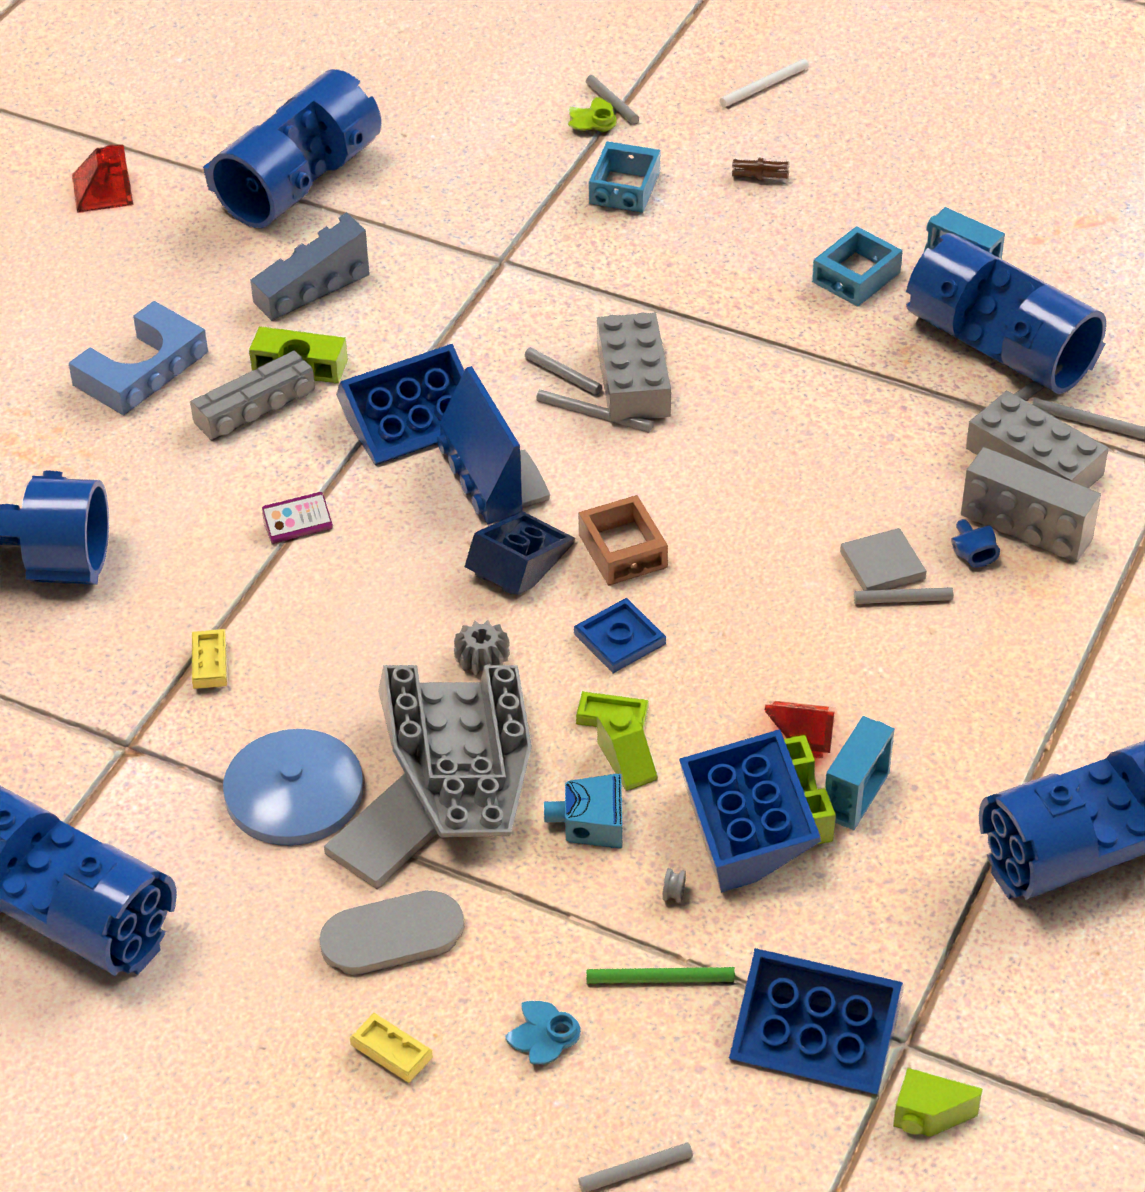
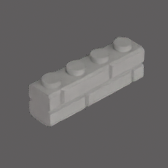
M292 351L191 400L192 419L210 440L221 435H227L233 429L248 422H254L260 416L272 410H278L292 400L308 395L315 389L312 367L302 360L295 351Z

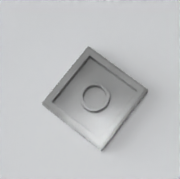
M900 528L841 543L840 552L863 591L887 590L926 579L927 571Z

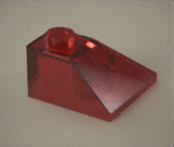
M124 144L95 148L72 174L77 213L133 205Z
M768 700L766 702L765 712L786 738L805 735L814 758H823V753L831 752L836 707Z

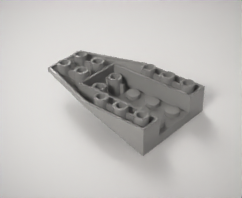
M383 665L378 693L392 749L439 837L510 836L532 747L518 665H484L480 682H420L417 665Z

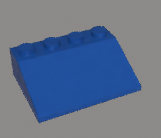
M452 343L340 381L336 396L349 425L373 463L378 465L438 444L437 436L441 435L440 421L465 370Z
M472 366L466 367L440 421L441 435L437 436V443L441 453L447 454L453 474L458 473L464 493H469L472 497V505L476 514H481L487 525L523 511L520 444Z
M780 729L679 758L684 784L721 893L756 883L821 842L819 831Z
M755 948L729 1059L878 1095L904 991L903 982Z

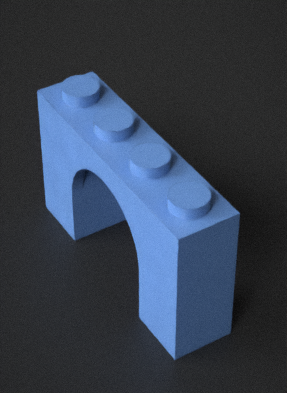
M156 301L151 302L133 315L137 339L158 350L159 352L155 356L143 362L126 364L116 362L89 347L68 363L73 386L123 416L208 353L205 329Z

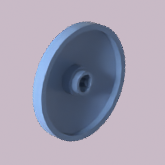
M287 729L264 735L240 750L226 770L223 781L225 805L231 819L249 836L275 845H302L326 838L348 823L356 813L362 800L363 776L356 755L339 739L315 730Z

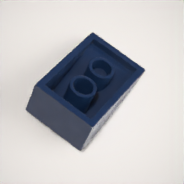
M522 511L475 532L464 567L475 572L478 578L490 580L500 585L503 591L519 595L533 588L574 544L575 537Z

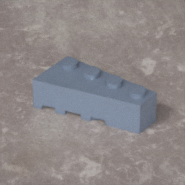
M347 212L338 218L340 221L338 224L330 229L326 226L317 232L319 237L308 245L300 244L294 249L291 257L285 261L280 258L250 280L253 303L271 321L370 275L366 229Z

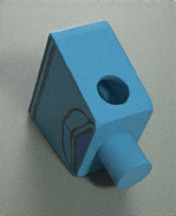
M621 774L567 781L565 783V801H544V822H565L566 840L570 843L622 848Z

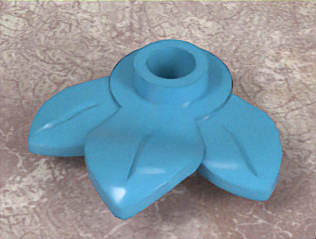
M525 1001L521 1003L526 1023L505 1035V1039L511 1047L521 1052H529L531 1064L542 1065L554 1061L559 1057L563 1049L575 1045L580 1038L581 1029L579 1022L571 1014L559 1012L552 1003ZM559 1031H565V1032H567V1033H565V1034H558L557 1032H559Z

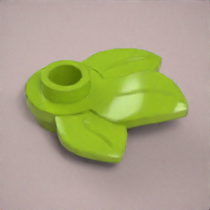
M595 97L590 108L569 107V115L572 120L568 122V125L574 129H595L599 132H606L616 126L617 119L613 112V106L602 98Z

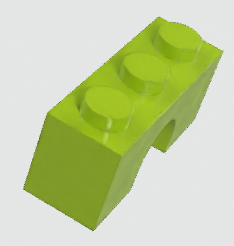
M259 326L249 348L252 371L295 351L302 360L312 367L315 381L339 384L348 361L346 337Z
M806 736L786 738L784 741L821 837V842L818 844L833 842L836 814L826 788L817 789L815 759Z

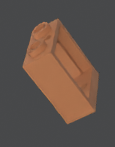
M638 495L578 512L579 536L608 586L668 568V544ZM635 522L647 542L610 552L599 532Z

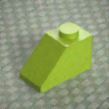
M629 705L597 716V743L615 774H621V784L624 789L628 791L658 780L644 730Z
M907 1067L895 1107L893 1126L901 1128L910 1134H922L932 1137L977 1117L983 1088Z

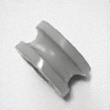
M667 869L663 886V900L668 901L669 898H674L677 903L682 902L686 871L681 870L680 873H674L673 869Z

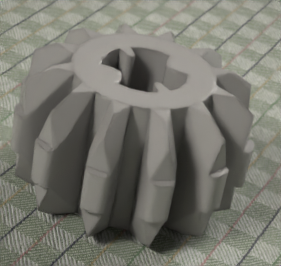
M474 620L472 626L462 625L460 633L455 634L454 657L456 662L460 663L463 671L472 669L475 675L483 671L484 665H503V662L508 661L510 655L509 637L506 632H503L500 624L491 626L489 620L484 624H479Z

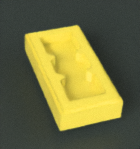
M225 629L192 632L193 689L227 686Z
M373 1013L350 1037L351 1046L408 1083L433 1058L432 1049L376 1013Z

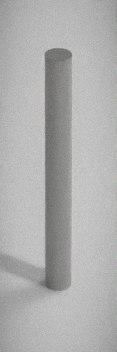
M541 389L537 393L536 400L539 402L610 422L608 408ZM629 417L621 421H613V423L650 433L654 425L653 421L640 417Z
M1037 398L1033 400L1032 405L1050 415L1145 439L1144 426Z

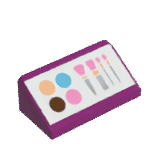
M322 492L262 507L263 523L271 544L333 529Z

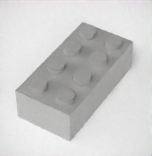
M656 312L597 317V349L610 422L621 421L629 417H640L643 419L671 417V385Z
M1005 391L969 421L966 449L976 455L979 454L983 447H986L1086 488H1090L1104 475L1109 447L1009 391Z
M983 447L966 470L961 516L986 526L990 525L995 530L1077 563L1093 540L1101 493Z

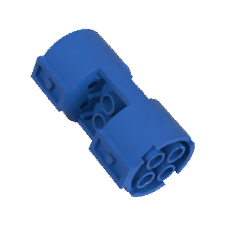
M337 69L327 70L286 101L265 122L252 127L203 166L208 190L214 192L223 207L241 223L253 228L268 226L309 192L313 181L327 170L339 169L380 134L382 119L374 97L370 96L368 98L366 93L358 86L361 81L353 75Z
M953 233L940 236V243L933 250L927 248L916 263L906 289V293L911 295L910 302L906 305L910 313L1057 394L1069 391L1079 383L1088 370H1093L1106 345L1103 342L1107 325L1104 313ZM1062 365L1061 371L1055 375L1056 366Z
M50 470L43 471V476L32 475V479L29 481L24 493L22 508L14 504H0V545L21 546L22 559L26 569V580L40 583L98 585V575L104 566L109 537V507L103 482L95 479H69L62 477L63 472Z
M1145 740L1113 751L1103 760L1061 775L1051 773L987 796L981 801L979 807V828L981 834L987 833L988 843L992 852L987 854L992 866L991 874L1008 899L1024 896L1025 900L1145 855Z
M0 785V912L46 936L114 976L117 975V972L121 971L127 974L133 972L139 975L161 950L160 942L166 933L161 927L167 912H174L176 906L177 890L174 880L111 844L102 843L66 824L55 814Z

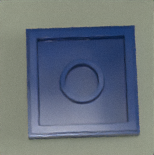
M627 597L574 626V635L612 673L619 671L666 644V636Z

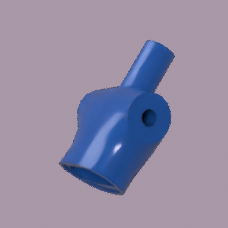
M965 519L957 522L956 528L961 534L951 538L952 547L957 556L965 559L970 566L975 568L987 566L998 559L1000 548L996 544L995 533L990 525L973 529Z

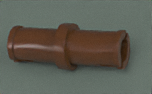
M758 158V160L733 159L732 168L734 170H732V177H757V180H763L764 177L789 179L790 170L788 168H790V162L765 161V158Z

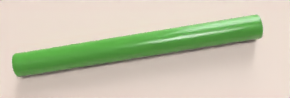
M735 968L586 969L587 984L735 982Z

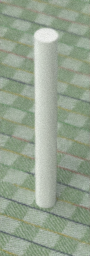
M803 58L721 97L720 104L724 108L809 68V63L807 59Z

